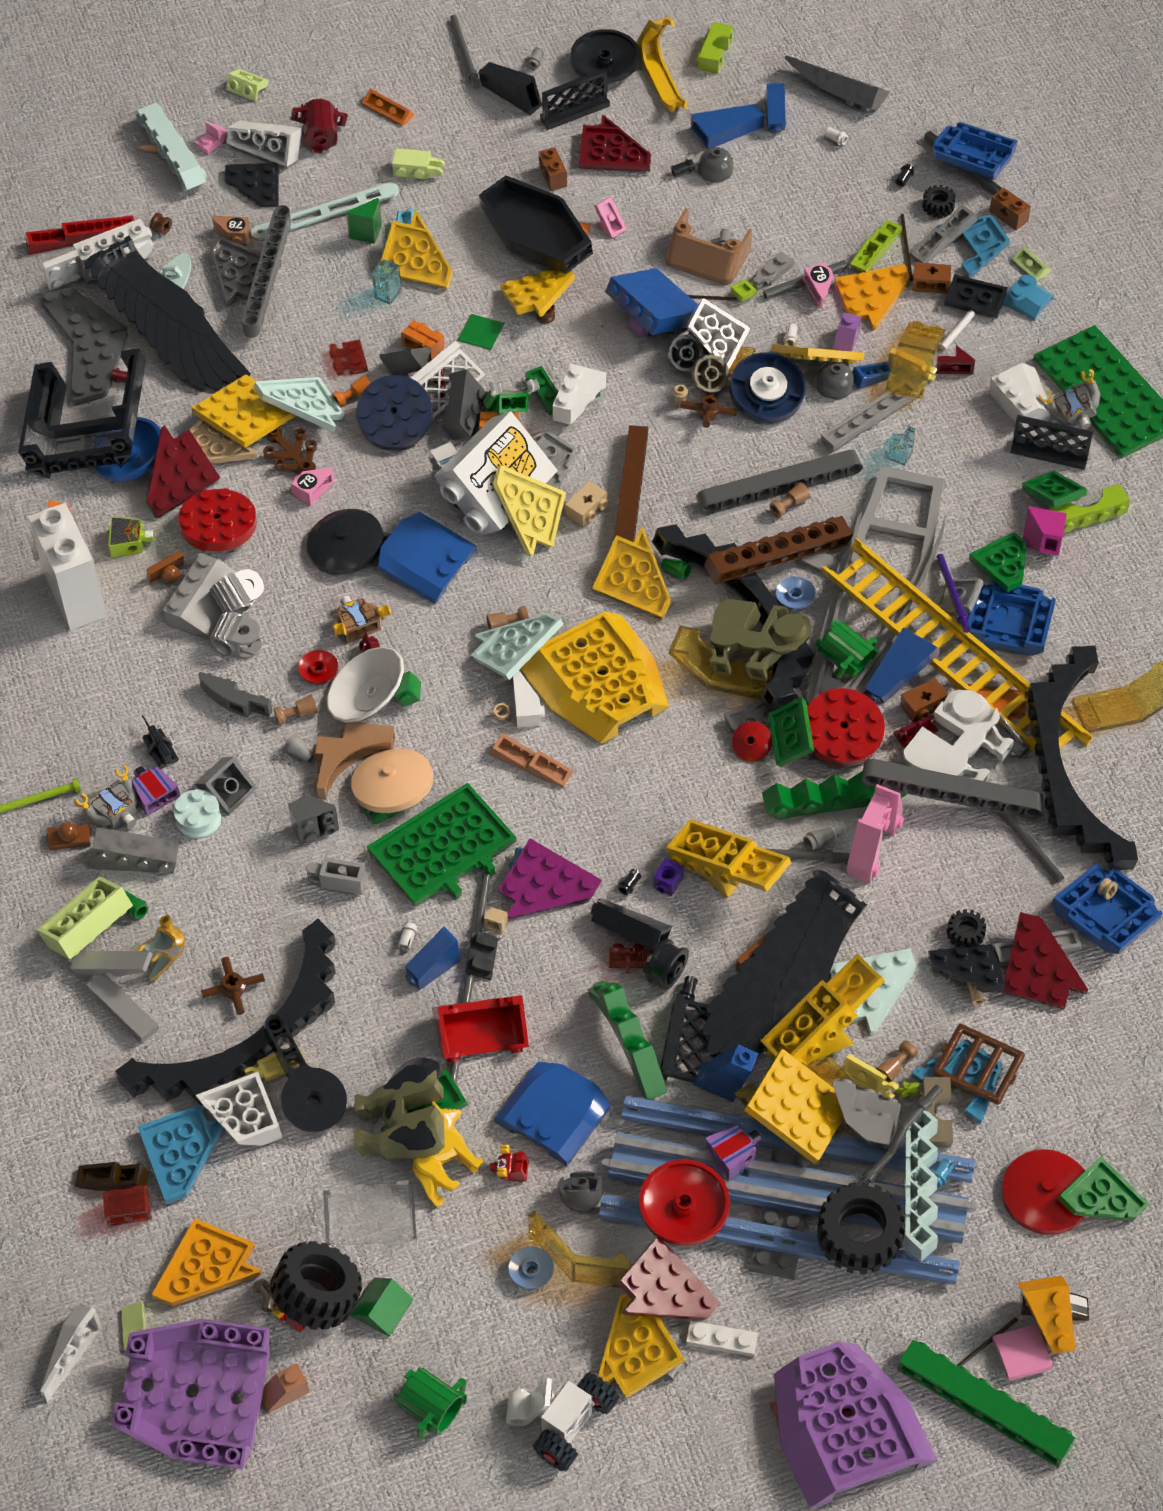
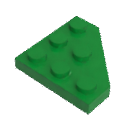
M1013 532L970 553L969 560L1002 589L1009 592L1023 583L1027 542Z
M1102 1157L1097 1159L1057 1198L1073 1215L1134 1221L1150 1205Z

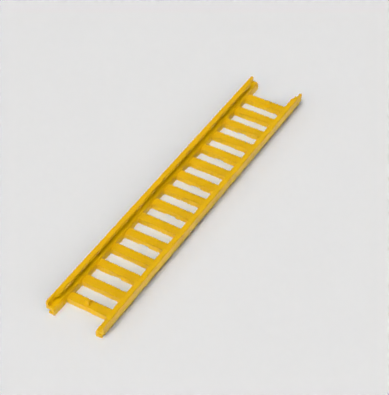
M858 538L852 543L850 549L859 555L860 558L842 573L837 575L826 566H821V571L825 576L896 636L899 635L903 627H908L914 620L926 612L932 619L914 634L924 638L941 624L947 631L932 643L940 649L954 636L962 643L941 661L934 658L929 663L958 689L971 690L977 693L995 676L1000 674L1006 681L985 698L990 707L995 710L992 705L1013 686L1017 688L1021 694L1000 712L998 711L999 716H1003L1019 737L1030 746L1029 749L1035 753V738H1032V736L1028 737L1022 732L1032 722L1029 720L1028 714L1015 725L1007 719L1008 716L1026 702L1025 692L1028 691L1030 686L1026 679L970 632L964 633L957 621ZM867 563L874 568L871 573L854 587L846 582L847 579ZM881 575L889 581L868 599L860 594ZM896 587L903 592L899 598L882 612L874 606ZM909 600L918 605L897 624L889 619L891 615ZM968 649L973 651L976 656L957 673L954 674L947 668ZM985 661L992 668L969 687L962 680ZM1063 710L1061 711L1059 725L1066 732L1059 738V748L1061 749L1074 737L1087 747L1092 741L1093 736ZM999 719L998 723H1000L1005 729H1007Z

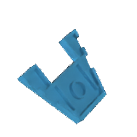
M993 215L978 217V221L961 234L976 255L961 263L962 269L969 278L973 277L1010 244L1009 238Z
M966 1039L957 1044L943 1071L954 1076L956 1075L972 1045L971 1041ZM980 1048L963 1080L975 1085L991 1055ZM940 1057L928 1061L926 1065L919 1069H914L911 1077L921 1084L924 1077H935L933 1070ZM1000 1061L995 1065L983 1088L993 1093L1002 1068ZM976 1096L965 1109L964 1114L981 1125L989 1101Z

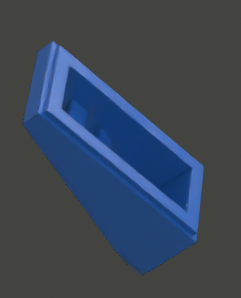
M886 362L856 366L852 371L854 384L858 389L894 377L893 371Z

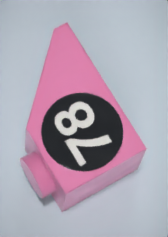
M825 262L805 269L802 277L819 308L823 306L833 278V272L830 267H827Z
M323 468L303 471L291 483L293 496L311 506L335 481L333 469Z

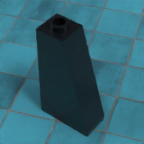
M492 62L487 63L478 71L483 87L527 114L532 115L542 106L534 76Z
M605 899L599 900L597 903L595 902L591 909V914L593 915L592 922L651 950L656 943L661 944L664 940L668 939L672 929L671 925Z

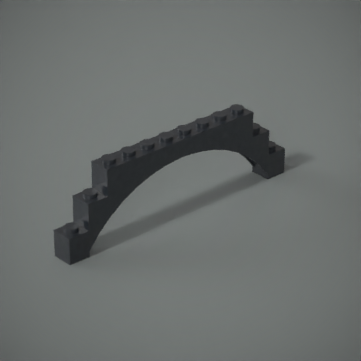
M677 524L657 528L652 540L653 545L661 556L668 555L681 559L706 571L704 567L706 560L712 552H721L732 546L737 547L735 543L715 547L706 533L686 538ZM757 573L723 582L744 601L756 602L761 615L759 621L762 626H764L773 606H780ZM806 642L799 649L782 655L773 664L771 683L766 684L761 695V699L771 712L794 700L796 696L794 688L800 687L806 674L803 669L809 668L815 655Z
M1072 646L1069 654L1066 655V664L1051 665L1049 672L1045 675L1046 682L1031 683L1028 691L1025 692V701L1029 703L1028 718L1033 724L1031 734L1032 738L1036 740L1035 755L1039 757L1038 772L1042 774L1043 778L1041 788L1046 794L1045 809L1049 810L1048 825L1049 828H1052L1053 836L1076 835V843L1080 845L1081 853L1104 852V861L1108 863L1109 870H1132L1138 861L1135 841H1128L1112 831L1087 808L1073 788L1060 755L1058 734L1062 707L1077 684L1088 674L1095 673L1099 664L1096 646Z
M316 919L302 930L303 941L305 942L303 964L291 994L276 1013V1015L284 1019L292 1037L298 1035L302 1028L307 1024H312L320 1014L329 1011L335 1004L334 992L325 984L336 974L334 963L325 955V953L331 952L336 945L335 936L319 919ZM275 1023L269 1025L271 1030L280 1029ZM263 1026L241 1043L206 1058L172 1064L136 1062L131 1058L115 1070L118 1081L133 1098L145 1093L149 1086L152 1085L166 1102L172 1098H177L185 1089L202 1106L203 1104L196 1097L197 1094L244 1076L245 1070L248 1067H253L257 1064L258 1060L267 1057L273 1049L265 1036ZM284 1042L279 1043L278 1046L281 1048Z

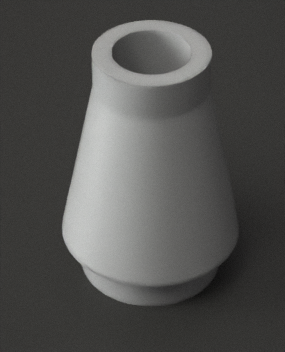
M292 735L286 741L284 748L291 755L306 763H309L314 758L313 752L300 736Z
M830 827L808 832L803 837V843L808 851H818L827 842L835 838V834Z

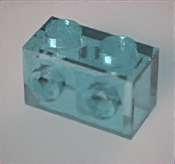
M383 259L379 265H376L372 273L374 298L391 305L402 291L400 268L394 262Z

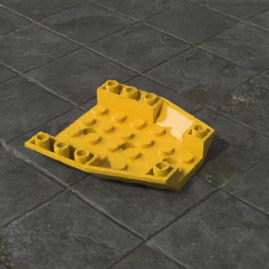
M602 612L548 640L520 668L551 711L600 744L617 736L619 725L643 712L648 711L653 717L669 708L652 653L620 614ZM581 642L585 643L586 646L578 647L576 646V644ZM600 670H604L608 673L605 675H600L597 672ZM621 698H627L630 701L627 703H621L619 700Z

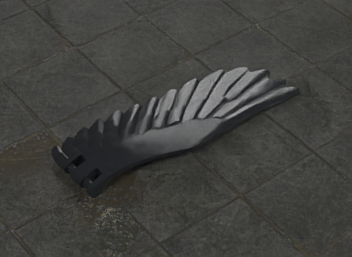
M129 235L124 237L123 241H117L109 245L108 249L98 251L85 261V268H91L92 278L97 279L99 287L106 290L108 299H114L118 311H125L128 321L135 323L141 335L146 334L149 346L157 348L160 360L165 365L170 363L173 373L181 382L187 379L194 387L200 390H204V387L207 385L213 390L219 391L223 388L222 382L231 384L237 380V376L248 375L250 377L251 373L218 337L189 293L149 265L137 251ZM126 247L130 250L128 254H125L124 251ZM112 255L114 260L109 261L108 257Z
M818 869L813 871L812 875L814 878L805 882V889L795 896L796 901L786 906L785 911L787 913L778 917L774 922L776 928L765 935V942L755 948L754 956L745 960L740 965V973L727 979L722 986L725 991L717 995L706 1008V1012L710 1016L703 1026V1036L710 1038L707 1047L708 1054L710 1056L717 1053L721 1054L739 1044L759 1053V1056L766 1047L761 1040L821 980L825 983L827 982L834 960L846 934L868 904L864 901H859L852 891L847 887L844 889L839 885L840 882L829 873ZM833 891L839 895L836 900L830 896ZM850 904L856 908L852 914L846 911Z

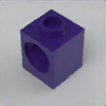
M665 858L653 877V888L662 894L672 896L684 878V866Z

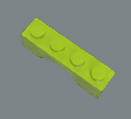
M1121 484L1102 489L1101 499L1095 505L1081 507L1069 502L1059 508L1049 506V510L1067 513L1064 532L1067 533L1073 529L1087 527L1090 524L1128 513L1130 499Z

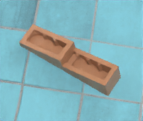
M504 733L498 738L490 753L491 756L561 788L564 787L573 773V770L538 750L535 753Z

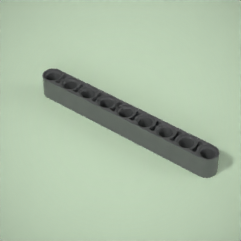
M279 205L273 211L242 316L243 332L248 338H254L260 334L290 231V209L285 205Z
M847 450L703 489L697 493L696 499L702 512L709 515L787 494L799 482L809 488L856 475L861 472L863 465L855 450Z
M867 759L863 764L862 782L870 787H876L878 784L900 793L1029 819H1038L1042 816L1043 795L1039 792L877 759Z

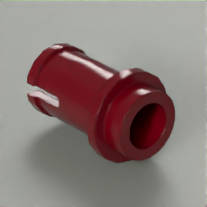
M120 368L113 369L111 380H114L115 383L118 381L126 383L127 372L121 371Z

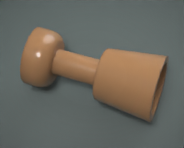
M799 482L787 493L786 499L781 502L774 500L769 506L772 513L780 518L785 514L786 507L791 504L796 506L810 499L811 495L808 488Z
M525 606L519 607L517 613L505 615L504 612L486 614L489 630L529 618Z
M312 694L296 701L294 707L285 710L281 707L273 708L279 725L286 723L287 717L296 714L303 717L318 713Z
M904 1040L899 1045L900 1053L895 1058L889 1057L875 1068L887 1075L885 1081L893 1082L902 1069L900 1064L906 1058L913 1059L917 1056L918 1051L912 1043Z

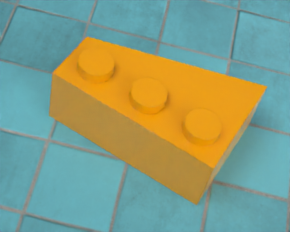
M1062 1275L1018 1282L1017 1285L1051 1352L1057 1354L1075 1351L1069 1284Z

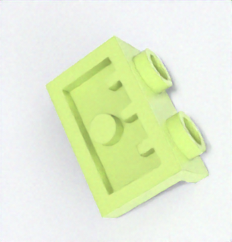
M237 69L228 73L226 90L252 101L257 100L258 91L268 87L267 79L244 70Z

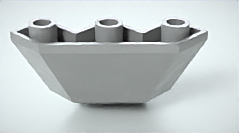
M843 1078L839 1079V1081L834 1080L833 1088L847 1127L866 1143L888 1149L896 1133L902 1110L901 1103L892 1098L881 1100L879 1095L872 1089L863 1088L862 1091L857 1090L856 1084H852L851 1080Z

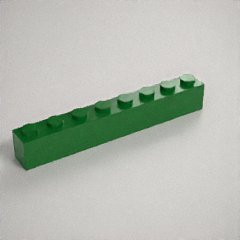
M913 1339L898 1362V1371L1057 1468H1060L1074 1444L1076 1437L1072 1436L1068 1429L1057 1427L1048 1417L1034 1413L1028 1405L1014 1401L1005 1391L996 1390L985 1379L976 1378L970 1374L968 1369L953 1364L948 1357L933 1352L923 1342H917Z

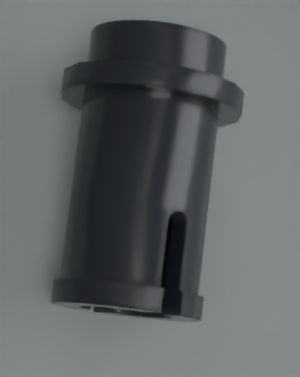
M685 159L684 162L671 166L674 177L685 172L690 173L695 169L692 159Z
M910 164L903 165L895 183L900 187H904L909 178L914 175V167Z
M631 869L625 879L618 883V891L623 895L631 894L636 883L642 878L641 873L638 870Z
M686 976L682 991L679 994L685 995L684 999L694 1001V992L698 979L691 976L689 982L690 977Z

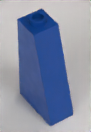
M756 104L695 113L691 115V129L705 147L709 149L763 128L765 115Z
M903 627L866 685L865 690L868 693V697L875 702L880 700L885 703L939 655L938 647Z
M738 1044L703 1063L693 1085L733 1102L750 1075L759 1053Z

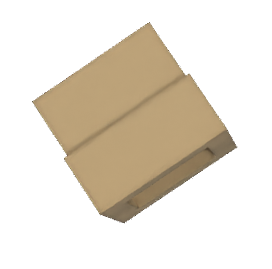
M490 907L489 912L487 911L484 916L485 929L503 934L508 921V913Z

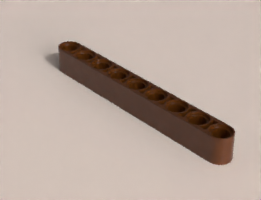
M629 425L614 539L617 535L629 541H635L648 442V426Z

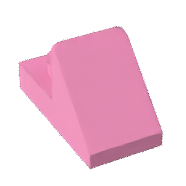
M205 122L207 132L195 141V147L209 155L227 140L228 130L218 124Z
M611 197L594 205L600 221L596 224L608 236L613 238L627 230Z

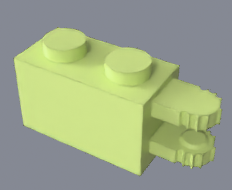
M396 148L392 163L393 176L429 179V176L438 177L443 173L441 168H443L445 163L441 159L432 158L431 151Z

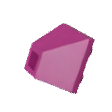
M1028 506L1022 537L1027 542V547L1040 553L1059 556L1067 513Z

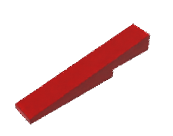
M132 215L62 223V228L26 232L28 253L32 255L73 246V244L135 220Z

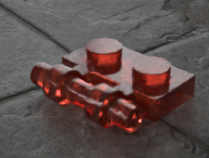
M360 339L342 343L343 349L337 348V345L334 343L329 345V355L333 359L332 366L338 376H342L344 370H349L350 375L368 372ZM344 357H345L346 361H341V360H340V358H344Z

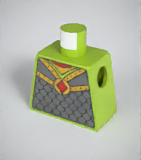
M111 517L109 536L111 558L140 554L143 552L144 542L155 541L154 530L144 531L143 523L140 519Z

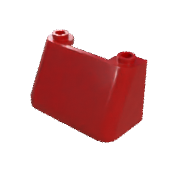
M522 995L432 1007L442 1059L447 1058V1063L460 1061V1056L501 1050H510V1053L513 1054L521 1053L523 1048L529 1047Z

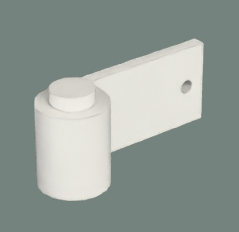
M547 1378L531 1393H527L525 1389H514L513 1392H510L508 1394L506 1423L512 1426H526L547 1409L550 1401L554 1398V1394L551 1393L552 1379Z

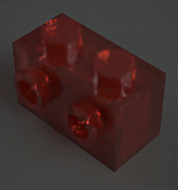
M136 1185L130 1189H112L109 1192L103 1193L104 1216L108 1226L152 1220L151 1198L148 1186Z

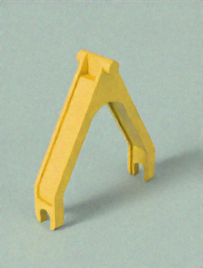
M666 15L662 19H650L636 43L640 50V60L663 107L669 112H675L676 107L686 109L687 101L680 95L664 63L660 49V37L667 25L675 27L674 19Z

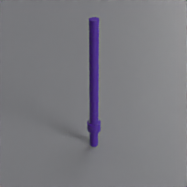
M938 554L936 558L956 611V620L961 625L962 631L968 633L970 631L969 617L967 612L963 610L943 554Z

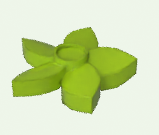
M904 1081L903 1087H899L895 1092L901 1093L902 1098L906 1096L911 1098L918 1095V1085L920 1082L909 1084L907 1081Z

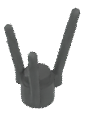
M1000 715V720L1007 729L1002 725L1001 727L1014 740L1013 747L1008 756L1011 758L1016 756L1020 759L1029 750L1030 746L1019 737L1010 724Z

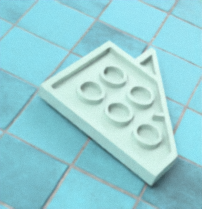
M319 377L256 381L253 386L261 400L331 432L336 427L333 420H342L345 414Z
M545 613L477 633L475 637L482 644L471 656L476 662L510 680L558 631L563 622L560 618L550 613Z
M910 948L863 958L885 980L854 1011L858 1016L852 1023L866 1020L870 1036L875 1034L916 971V964ZM849 961L833 964L829 974L830 978H833Z

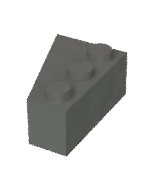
M467 369L449 374V379L451 380V387L447 390L449 403L445 406L442 428L453 440L471 436L483 408V399L486 391Z

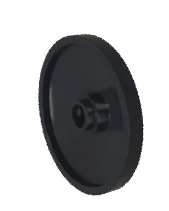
M611 29L594 30L582 35L574 42L570 52L571 65L574 71L581 77L605 68L607 71V83H614L626 79L636 71L640 62V50L634 39L623 32ZM602 76L597 78L594 82L598 83Z
M342 509L328 514L315 524L307 539V551L312 563L321 571L333 575L351 574L364 569L378 557L380 548L384 544V533L377 518L369 512L360 509Z

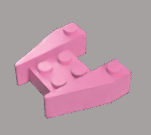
M878 784L876 785L875 793L862 819H859L847 865V875L867 883L871 882L873 876L877 877L881 867L878 865L882 831L894 835L897 828L901 829L905 818L902 817L903 805L900 793Z

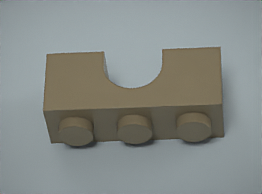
M924 1077L922 1084L918 1085L919 1097H925L936 1084L943 1089L933 1100L932 1106L927 1110L938 1120L937 1133L929 1141L936 1147H951L953 1143L952 1120H942L934 1112L936 1106L950 1103V1077Z

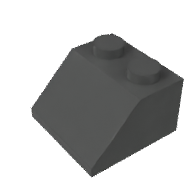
M222 757L195 783L198 789L212 793L218 801L219 809L228 815L257 789V786L234 757Z

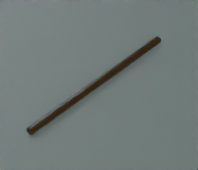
M901 214L900 216L903 230L908 273L910 275V281H912L913 276L906 233L904 214Z
M688 295L691 299L737 300L736 297Z
M1014 1317L994 1335L1005 1332L1018 1321L1017 1317ZM991 1336L960 1361L957 1366H963L993 1341V1337Z

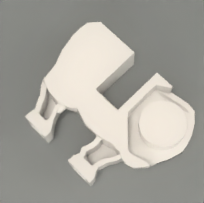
M955 690L948 694L944 703L942 701L934 711L936 722L959 736L953 746L922 727L904 749L903 757L905 763L912 767L987 782L990 777V770L986 768L973 769L967 764L968 758L973 756L980 746H984L1002 762L1011 751L1014 740L1003 738L995 727L1000 719L997 708L993 710L982 695L971 690Z

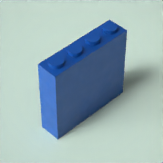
M657 268L613 276L610 278L605 290L608 296L652 335L687 328V322L694 308L698 305Z

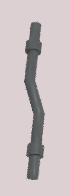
M936 1084L925 1097L922 1096L917 1101V1106L899 1124L888 1150L871 1169L867 1168L862 1174L863 1177L856 1185H862V1182L872 1184L878 1178L877 1174L895 1156L907 1129L923 1111H927L932 1106L933 1100L943 1091L939 1085Z

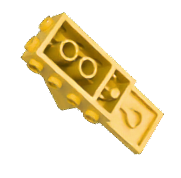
M690 819L666 846L671 861L684 866V868L689 869L693 873L697 872L727 898L740 883L767 892L791 864L788 856L758 847L752 839Z
M857 953L827 983L821 980L761 1040L768 1048L766 1053L774 1060L778 1052L784 1049L804 1066H807L810 1062L851 1046L854 1042L843 1030L858 1016L854 1011L885 980Z

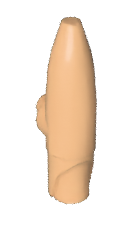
M155 143L138 147V149L159 153Z

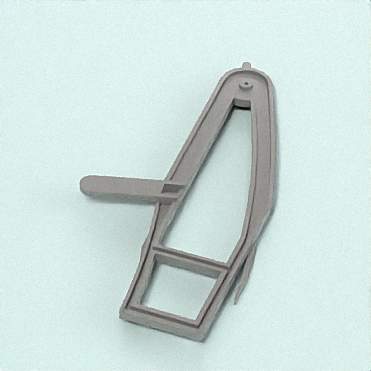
M881 466L862 520V511L858 515L852 540L842 559L839 560L823 552L797 561L821 571V566H826L839 575L860 558L850 548L856 538L864 543L869 529L923 540L920 563L910 583L925 595L928 573L941 543L946 520L945 515L933 548L944 479ZM887 481L932 491L926 528L874 517ZM856 573L846 580L852 587L854 586ZM833 583L821 639L830 628H833L830 624L835 619L838 622L843 621L845 623L851 597L835 583ZM909 600L893 614L890 620L897 624L918 605ZM911 623L908 627H906L905 629L909 630V628H910V626L912 625V623ZM885 627L874 646L878 650L875 658L870 659L866 666L854 678H850L846 684L840 680L831 679L834 664L817 650L806 695L807 706L819 694L831 689L847 688L866 694V685L897 636Z

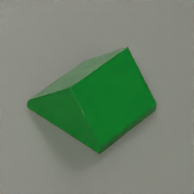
M378 198L346 211L350 239L369 243L376 242L382 226L380 200Z
M374 1277L350 1315L390 1337L412 1303L413 1298L393 1279Z

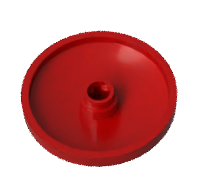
M1040 1149L1024 1153L1016 1158L1005 1172L1001 1189L1004 1206L1014 1221L1029 1231L1045 1235L1067 1232L1076 1227L1085 1216L1073 1215L1057 1198L1085 1170L1073 1158L1058 1151Z
M681 1159L664 1163L648 1175L640 1191L639 1208L644 1224L654 1236H659L664 1242L672 1245L694 1246L710 1240L723 1228L729 1215L730 1196L726 1183L714 1169L698 1161Z

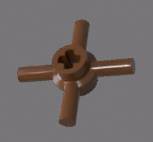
M707 392V396H704L700 403L681 401L680 404L682 409L698 411L699 417L703 420L702 425L705 428L710 426V421L715 420L717 414L736 416L737 409L719 406L718 400L714 397L715 392Z
M223 957L221 962L225 975L220 985L201 990L202 998L222 993L233 1000L236 1014L242 1015L245 1011L241 996L246 986L264 982V975L261 973L243 978L238 973L233 972L230 958Z

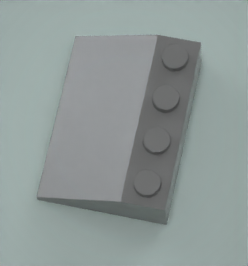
M200 553L163 609L166 625L209 640L223 613L211 594L210 588L227 574L232 573L233 575L237 571L217 558Z

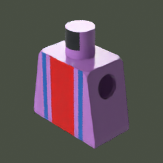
M143 766L135 769L134 775L136 778L133 779L132 783L136 789L137 798L147 816L180 797L178 785L158 767H154L149 771Z
M734 1126L706 1137L705 1150L727 1179L731 1180L755 1159L756 1148L754 1145L761 1142L762 1139L755 1129L745 1134L739 1126Z

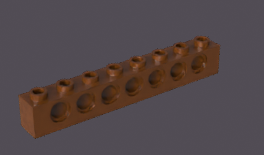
M843 516L830 517L826 521L813 522L809 526L797 527L788 532L783 531L771 537L766 536L755 542L749 541L738 547L732 546L721 552H712L708 556L704 567L714 585L846 546L853 533Z

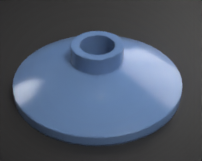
M797 576L788 577L778 584L776 597L786 608L803 609L814 601L815 588L805 578Z
M524 1247L514 1253L510 1259L509 1275L512 1281L521 1288L529 1290L541 1288L553 1276V1260L545 1250L539 1247ZM534 1269L535 1273L529 1274L527 1271Z

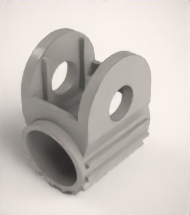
M246 569L233 575L232 573L227 574L211 586L210 592L223 614L225 612L241 614L247 611L254 600L262 594L264 584L256 572Z
M236 612L222 613L209 639V644L217 652L225 656H234L241 659L253 658L262 649L259 625L254 619ZM252 644L251 647L247 649H244L240 646Z

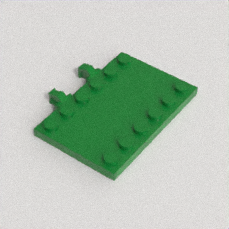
M466 783L369 844L367 851L416 907L441 890L444 893L448 891L456 900L462 896V889L457 884L459 883V878L475 868L477 870L482 868L483 872L489 876L496 874L495 866L492 864L494 862L492 857L517 842V838L471 785Z

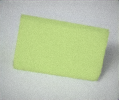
M1025 246L1011 259L1028 275L1033 276L1036 281L1051 272Z
M138 1301L121 1308L124 1352H126L129 1333L146 1329L143 1301Z

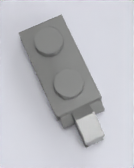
M780 251L757 271L753 279V287L759 290L765 284L772 285L794 266L795 260Z

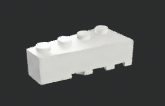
M238 121L228 127L226 144L288 167L298 160L301 128Z

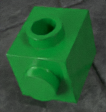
M411 671L403 673L400 685L393 697L403 707L420 701L421 681Z

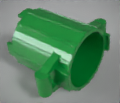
M835 619L830 624L833 628H830L822 639L819 637L815 645L818 646L819 653L838 667L835 672L836 677L841 678L844 674H847L850 678H854L870 659L875 658L878 652L874 647L877 639L870 637L867 641L843 621L838 622Z
M418 1367L416 1372L410 1369L405 1374L404 1378L407 1381L404 1383L399 1396L397 1394L393 1395V1401L397 1403L399 1408L421 1422L418 1424L416 1435L419 1439H424L429 1432L438 1436V1434L446 1430L456 1418L462 1404H466L468 1396L465 1394L466 1380L464 1378H459L457 1383L451 1387L425 1368Z

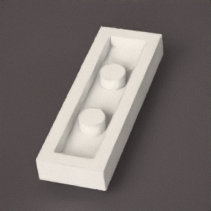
M690 1320L686 1345L754 1357L758 1333Z

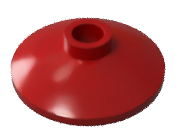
M314 650L305 654L299 661V674L309 683L322 684L330 681L337 674L338 661L328 651Z
M749 721L741 724L735 730L732 737V747L736 755L742 760L756 762L769 754L772 748V736L769 729L762 723ZM750 737L755 739L753 744H748Z

